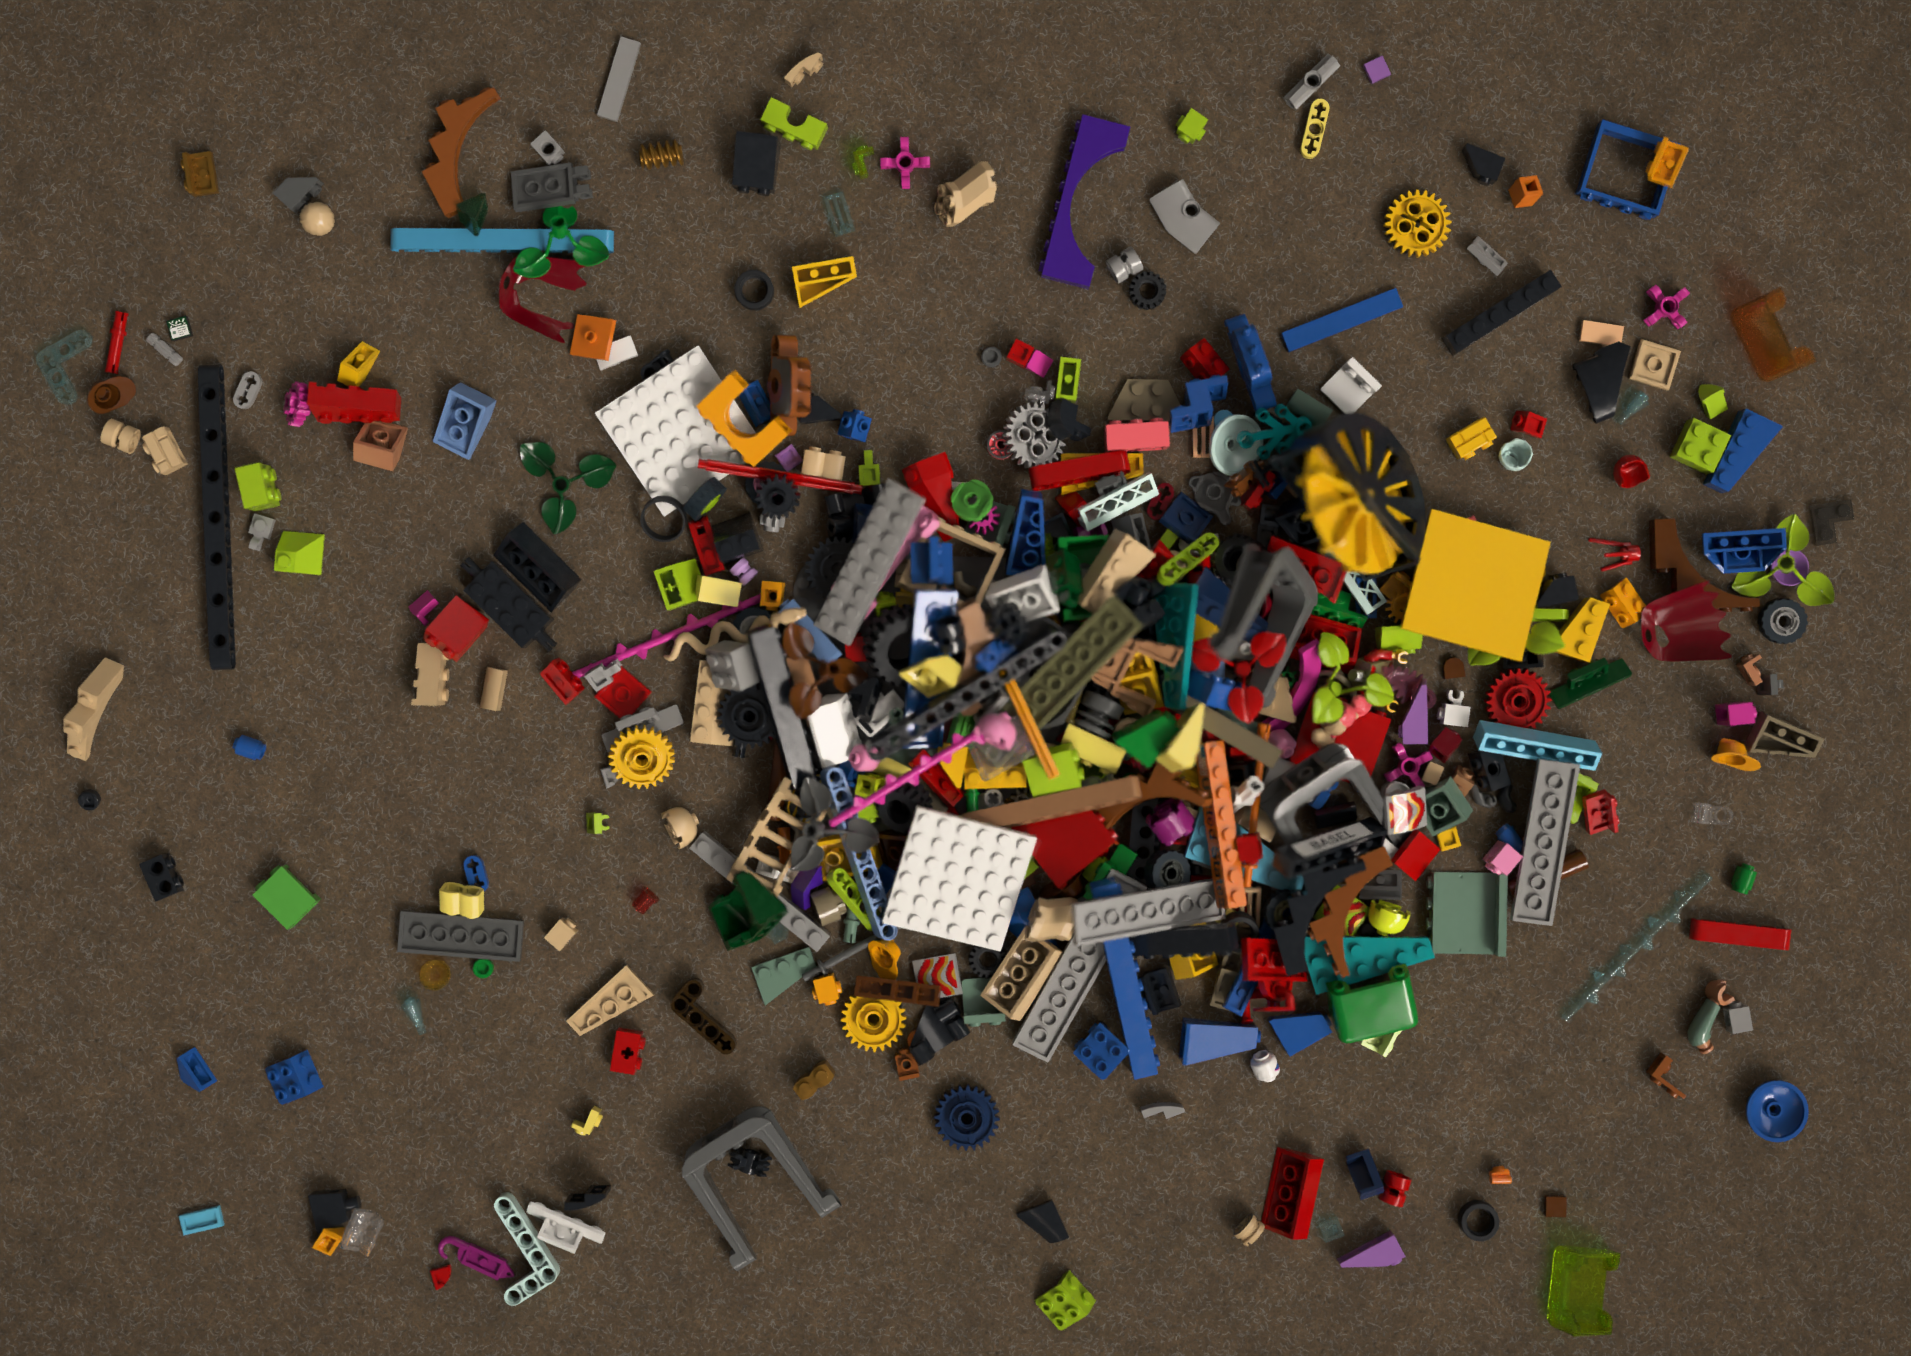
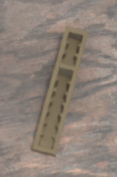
M1187 695L1186 708L1200 703ZM1204 705L1203 729L1273 769L1283 750ZM1169 708V709L1173 710L1174 712L1180 714L1181 716H1182V714H1183L1184 711H1185V710H1179V709Z

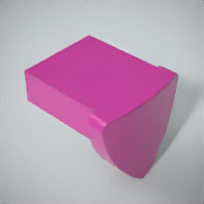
M427 590L408 608L425 626L429 621L424 616L436 607L439 602Z

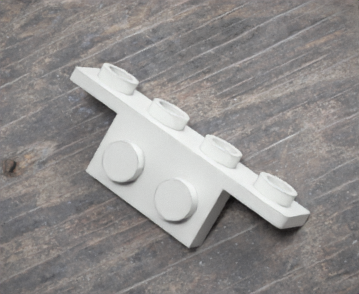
M530 1201L528 1205V1214L545 1220L537 1239L575 1254L582 1237L600 1244L604 1240L605 1232L597 1226H589L578 1218L565 1216L559 1210L553 1211L546 1208L540 1202L534 1203Z

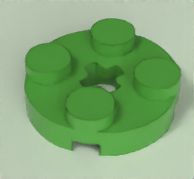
M970 480L971 482L965 484L963 482L952 493V507L961 519L979 522L991 510L994 500L988 486L982 481ZM975 496L976 502L970 505L968 498L972 499Z

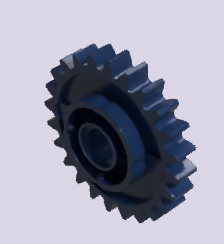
M967 1084L966 1089L959 1085L958 1091L952 1087L951 1094L944 1093L945 1100L939 1099V1103L942 1106H936L935 1110L940 1112L934 1115V1118L939 1120L935 1123V1127H941L938 1130V1134H945L943 1141L949 1139V1146L956 1143L957 1150L961 1146H964L965 1151H967L968 1146L975 1150L976 1144L983 1147L984 1140L988 1143L990 1142L989 1135L995 1136V1132L992 1129L999 1128L998 1124L995 1123V1121L1000 1120V1117L995 1115L999 1112V1108H993L996 1105V1101H989L992 1096L991 1094L985 1096L984 1088L979 1092L977 1085L973 1089H970L969 1084ZM964 1113H970L973 1118L971 1121L965 1122L961 1116Z

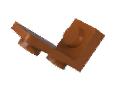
M1660 1053L1646 1071L1651 1075L1649 1079L1659 1087L1661 1084L1666 1086V1092L1674 1098L1679 1096L1685 1099V1094L1661 1077L1670 1070L1673 1060L1667 1055Z

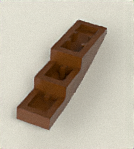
M856 976L854 996L939 1007L941 986Z

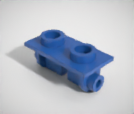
M999 638L992 641L975 657L977 659L976 669L978 671L986 670L990 673L1016 647L1014 645L1008 646L1007 642L1001 644V639Z

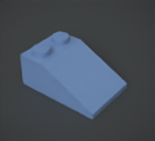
M461 382L449 390L433 442L468 460L471 459L491 419L497 400Z

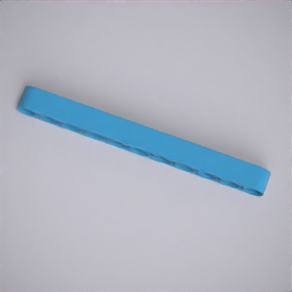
M392 228L390 229V250L399 252V250H404V252H419V250H425V252H440V250H445V252H460V250H466V252H480V250L501 252V250H507V252L520 253L526 248H538L541 251H545L551 229ZM568 229L578 244L583 236H593L605 244L609 253H614V231ZM565 236L563 239L553 237L549 253H562V251L573 253L576 247L573 246L568 236Z

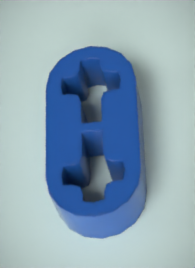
M477 855L467 857L464 861V870L468 884L474 886V883L477 882L476 875H478L479 881L484 882L481 888L485 892L488 889L489 880L482 858ZM471 859L479 863L476 866L477 873L474 872L473 867L469 868L468 864L471 863Z

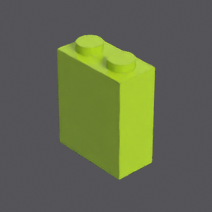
M1072 742L1048 747L1050 755L1059 771V775L1053 779H1048L1035 751L1023 754L1022 762L1033 798L1082 787V780L1085 779L1084 770L1078 766L1077 761L1080 760L1077 748H1073Z

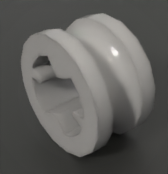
M990 789L985 793L984 801L989 807L1000 806L1003 802V795L996 789ZM992 793L994 795V793H997L999 801L996 804L995 802L991 804L989 802V794Z

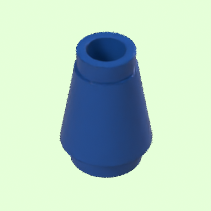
M1507 823L1495 833L1498 837L1497 840L1507 843L1518 853L1522 851L1523 841L1513 826Z

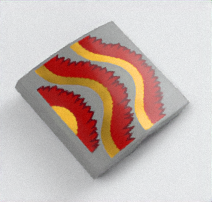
M1418 785L1406 791L1396 790L1383 796L1387 835L1404 833L1427 826L1425 787Z
M956 953L912 961L916 983L941 986L940 998L963 994Z

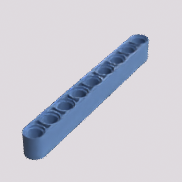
M836 767L824 768L820 773V779L831 792L832 801L830 808L833 817L845 811V808L848 809L853 806L854 801L843 771ZM833 771L835 779L831 782L829 774ZM841 791L842 798L837 801L836 793ZM858 813L854 814L852 818L849 817L836 825L837 829L848 830L849 821L859 818ZM840 834L873 933L878 938L888 941L893 940L898 932L897 926L882 923V917L888 900L871 851L868 850L862 853L861 857L857 859L856 852L851 851L846 844V836L848 834ZM867 868L868 875L864 878L862 873ZM874 887L875 894L870 897L869 891ZM880 906L882 911L881 914L877 916L876 909ZM887 925L888 932L883 935V928Z

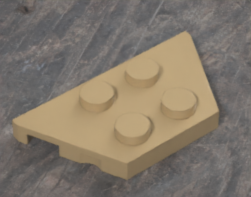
M1252 668L1251 674L1246 677V684L1248 685L1250 684L1254 668ZM1279 676L1274 686L1276 696L1269 707L1262 708L1259 714L1296 723L1297 719L1292 708L1293 701L1289 693L1290 687L1287 677ZM1238 677L1235 682H1236V683H1237V681H1241V682H1242V678H1241V677Z

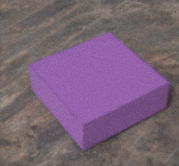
M1383 56L1363 65L1371 84L1391 75Z
M792 444L775 455L787 472L803 461Z

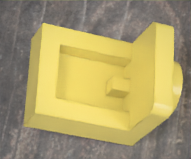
M594 1106L586 1123L574 1120L571 1127L580 1135H590L594 1126L598 1127L603 1116L600 1115L602 1109Z

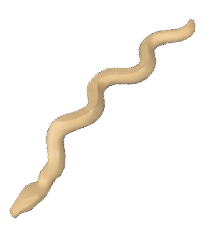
M788 608L780 613L772 614L770 619L766 616H758L749 630L768 623L778 629L779 623H794L806 616V611L804 608ZM721 621L712 627L708 644L704 645L693 634L683 632L675 639L671 653L664 655V658L668 661H674L685 642L689 643L698 653L706 655L705 649L717 644L719 636L723 631L727 632L735 642H749L746 633L741 634L732 623Z

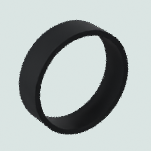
M656 496L650 499L644 506L640 517L643 531L650 538L659 542H670L677 539L683 533L687 523V513L683 510L684 506L677 499L670 496ZM657 502L669 503L680 511L683 518V527L675 534L668 536L659 535L648 527L645 521V510Z

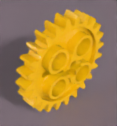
M1418 189L1414 192V195L1408 191L1406 198L1401 194L1399 201L1394 200L1392 202L1394 207H1388L1387 210L1391 214L1384 216L1385 219L1389 220V222L1383 225L1389 228L1385 235L1392 236L1388 241L1389 243L1395 241L1396 244L1393 249L1401 247L1400 254L1407 250L1408 257L1413 252H1415L1416 258L1420 257L1421 252L1426 257L1429 255V250L1432 253L1437 251L1435 246L1439 248L1443 246L1440 240L1446 241L1448 239L1444 233L1451 231V229L1446 227L1452 223V221L1446 220L1450 212L1444 213L1443 210L1447 205L1440 206L1439 204L1442 199L1440 198L1435 201L1434 193L1427 197V190L1422 195H1420ZM1410 205L1418 209L1417 214H1412L1409 211ZM1427 215L1434 216L1436 223L1430 224L1427 221ZM1416 220L1420 221V226L1418 228L1415 226ZM1399 224H1406L1408 232H1402L1399 229ZM1417 234H1424L1426 242H1420Z

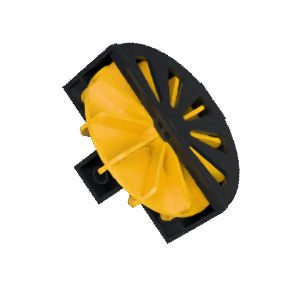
M1343 414L1304 430L1296 437L1289 450L1272 456L1270 462L1298 496L1283 502L1275 516V520L1294 543L1305 546L1323 540L1319 547L1322 553L1331 551L1342 562V569L1344 571L1351 572L1355 570L1364 581L1419 564L1421 560L1419 554L1423 546L1426 530L1423 493L1409 454L1387 426L1385 427L1377 420L1364 414Z

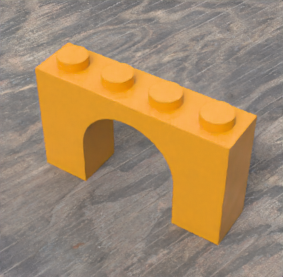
M734 370L696 407L699 409L700 415L713 424L715 431L725 436L730 447L735 450L737 449L742 454V459L754 467L792 429L779 416L762 431L754 434L741 432L733 425L729 413L730 406L733 400L749 386L747 381Z

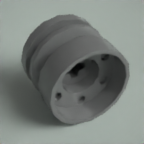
M1085 690L1080 703L1087 709L1086 711L1075 710V713L1080 715L1082 719L1072 717L1070 722L1079 729L1096 737L1110 740L1112 735L1105 732L1104 729L1107 728L1114 731L1115 727L1108 723V720L1119 721L1125 708L1103 696Z

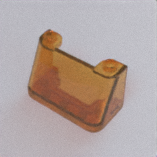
M1781 287L1736 307L1730 316L1731 322L1758 377L1764 382L1774 381L1817 362L1812 351L1807 347L1802 346L1792 350L1776 317L1775 312L1781 310L1786 304V298Z

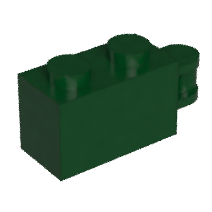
M1061 549L1047 557L1051 591L1059 596L1061 603L1074 608L1078 603V595L1083 593L1079 557L1065 549Z

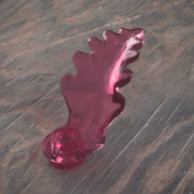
M1393 665L1389 668L1383 667L1384 677L1389 678L1388 682L1390 685L1393 684L1391 687L1393 692L1398 689L1396 698L1403 696L1402 704L1409 700L1412 701L1423 679V674L1416 677V670L1408 675V668H1405L1402 672L1400 666L1395 670ZM1427 688V695L1430 697V701L1427 702V709H1430L1436 704V695Z

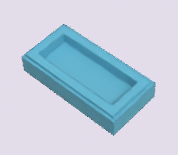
M220 1205L179 1215L183 1236L225 1225Z

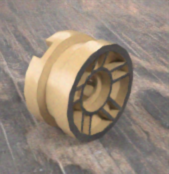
M1253 1214L1247 1215L1233 1233L1237 1239L1242 1240L1241 1242L1245 1246H1248V1243L1252 1244L1255 1242L1265 1228V1225L1261 1221H1257L1256 1216Z

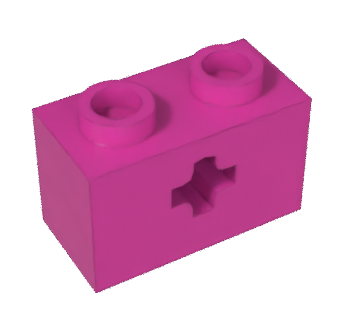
M1753 702L1715 704L1717 725L1733 726L1755 723L1757 711L1755 706H1753Z

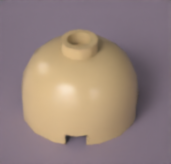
M675 807L661 813L662 819L666 818L668 822L665 827L671 840L675 845L679 843L678 849L694 841L698 832L696 825L699 824L695 813L690 814L687 809L682 807Z

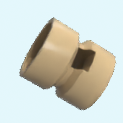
M110 419L102 430L101 442L111 447L117 446L118 450L131 454L138 445L141 431L129 425L125 426L124 423L115 419Z

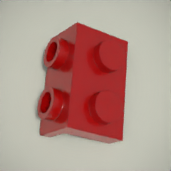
M1205 338L1188 349L1180 357L1181 361L1196 379H1209L1213 375L1223 376L1230 370Z
M1270 471L1264 474L1270 485L1263 489L1259 481L1254 485H1251L1249 482L1251 488L1240 497V505L1247 510L1252 509V507L1256 509L1263 500L1260 497L1265 490L1269 492L1275 484L1273 479L1276 475Z
M559 657L552 660L540 673L542 678L565 705L569 704L585 689L580 678L575 676L569 670L568 664Z
M1605 789L1583 796L1586 832L1592 835L1610 829L1613 833H1617L1619 818L1616 814V798Z

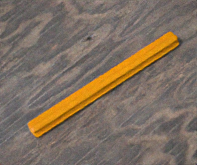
M1005 668L998 670L999 676L1005 673ZM1015 679L1006 683L1004 687L1048 779H1053L1059 775V771Z

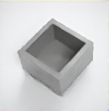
M723 640L705 649L715 688L742 691L759 682L749 643Z

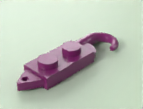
M447 1236L441 1239L438 1244V1252L444 1259H447L448 1256L444 1253L443 1248L446 1244L450 1243L459 1247L457 1257L461 1264L497 1281L499 1278L515 1276L507 1263V1259L473 1243H468L455 1236Z

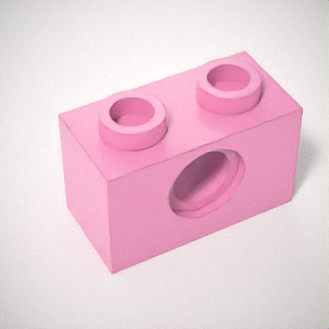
M1497 841L1482 860L1486 862L1485 867L1492 873L1507 876L1523 856L1507 843Z

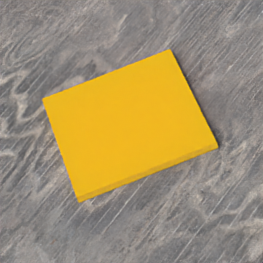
M1431 509L1426 524L1423 546L1419 554L1421 560L1415 568L1400 629L1511 660L1522 661L1551 542Z

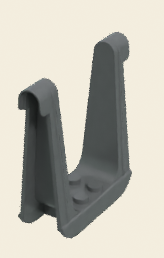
M1247 543L1243 546L1244 551L1217 633H1211L1208 643L1219 659H1231L1270 587L1272 588L1273 604L1267 621L1269 624L1266 632L1284 634L1286 636V648L1281 660L1274 666L1263 667L1259 660H1256L1249 686H1254L1262 692L1264 697L1262 708H1266L1272 704L1276 696L1274 686L1314 606L1317 605L1318 590L1315 582L1290 548L1285 547L1275 553L1262 551L1255 543Z
M1331 743L1322 747L1271 781L1263 789L1260 804L1286 845L1303 840L1294 820L1297 808L1305 802L1312 801L1317 794L1330 789L1332 784L1345 778L1349 780L1374 819L1385 828L1383 799L1363 762L1355 759L1346 745ZM1412 831L1391 835L1386 834V837L1394 846H1397L1406 840ZM1303 884L1302 891H1305V884Z
M759 1106L743 1111L694 1142L685 1154V1162L682 1167V1177L733 1248L730 1251L729 1262L736 1271L755 1261L757 1256L709 1174L706 1165L713 1159H716V1161L722 1159L729 1149H738L744 1144L743 1141L745 1139L756 1137L767 1145L821 1218L842 1206L832 1189L822 1192L772 1111Z

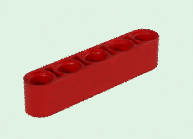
M1125 450L1042 464L1028 469L1033 491L1096 481L1104 476L1110 477L1114 475L1117 477L1121 471H1123L1124 475L1131 472L1127 451Z
M1691 918L1689 939L1789 950L1792 930Z

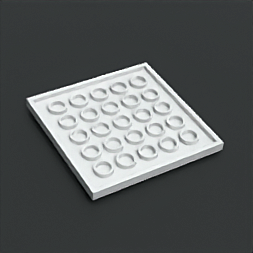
M699 345L595 413L650 497L670 496L677 499L682 505L710 478L715 477L720 481L729 475L698 468L699 459H710L741 465L746 463L741 457L742 454L737 449L735 450L730 447L725 436L717 433L713 428V424L708 419L703 418L696 407L722 382ZM733 400L729 412L733 425L741 432L748 434L756 433L735 400ZM666 502L655 503L663 516L677 509Z
M917 806L882 917V923L1001 952L1036 843V835Z

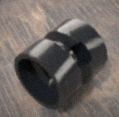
M945 616L934 622L935 632L938 636V647L941 653L954 654L966 648L965 637L961 633L963 627L960 617Z

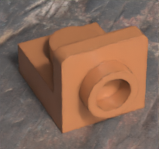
M1752 653L1743 656L1740 659L1742 662L1736 665L1749 686H1757L1763 682L1760 678L1761 673L1759 669L1752 665L1762 658L1760 654L1752 655Z

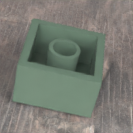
M1451 776L1438 782L1436 786L1432 785L1425 789L1426 827L1432 836L1466 821L1473 812L1472 807Z

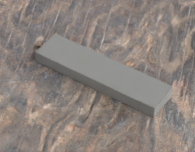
M620 37L597 113L598 117L618 122L641 46L640 42Z

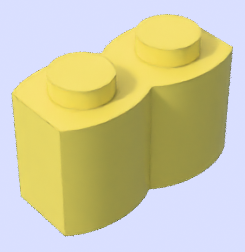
M445 882L439 889L440 911L451 916L460 914L469 919L478 918L484 911V889L481 887Z

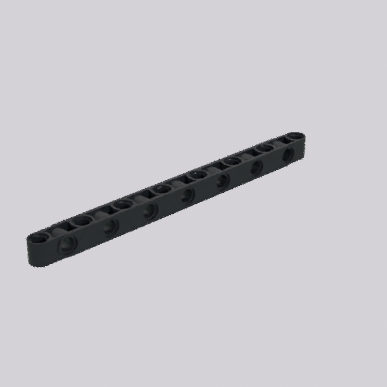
M221 364L199 365L198 398L209 660L212 670L235 669L236 656L224 369ZM214 389L215 397L209 399V392ZM215 430L217 437L215 440H211L210 434ZM215 471H217L218 474H219V477H218V479L214 482V481L212 480V474H213ZM219 512L220 520L216 523L214 515ZM218 553L222 555V561L219 564L215 561V556ZM219 594H222L224 598L222 604L217 602ZM221 635L225 637L224 645H220L218 641Z

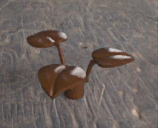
M792 622L785 628L782 637V646L785 654L792 660H799L803 656L806 660L821 664L819 666V675L821 676L819 680L811 686L805 682L797 683L790 690L789 701L797 718L809 717L819 709L822 696L814 688L821 682L826 681V679L833 678V684L836 689L843 693H849L850 690L868 678L867 673L858 664L849 659L840 658L836 661L826 662L825 659L807 656L806 654L810 653L814 648V639L811 633L804 627Z

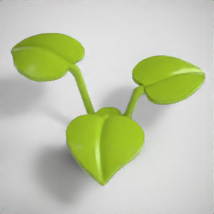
M1796 514L1788 516L1776 527V529L1786 528L1787 545L1786 553L1779 557L1777 566L1767 574L1766 570L1738 573L1732 584V589L1739 594L1758 597L1766 594L1771 588V581L1767 577H1770L1778 570L1782 573H1790L1792 571L1803 582L1798 586L1797 594L1800 601L1809 606L1832 604L1835 598L1834 588L1826 575L1813 571L1804 579L1797 569L1794 568L1795 560L1790 555V550L1801 551L1809 542V532Z
M1539 622L1531 628V633L1528 634L1525 647L1534 654H1547L1564 648L1565 644L1555 625L1550 622ZM1468 648V662L1470 666L1490 665L1501 658V656Z
M1330 633L1320 634L1318 644L1319 658L1326 666L1336 667L1331 676L1326 679L1327 684L1321 686L1314 696V723L1334 722L1340 719L1343 714V705L1340 699L1336 697L1344 693L1364 689L1366 690V701L1379 707L1386 706L1394 700V693L1390 683L1383 675L1377 673L1371 674L1366 678V686L1362 685L1342 690L1341 685L1333 681V678L1339 671L1340 664L1348 662V648L1339 637Z

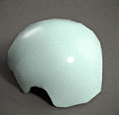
M1514 438L1501 447L1498 457L1500 463L1507 470L1520 471L1530 463L1533 451L1527 441Z

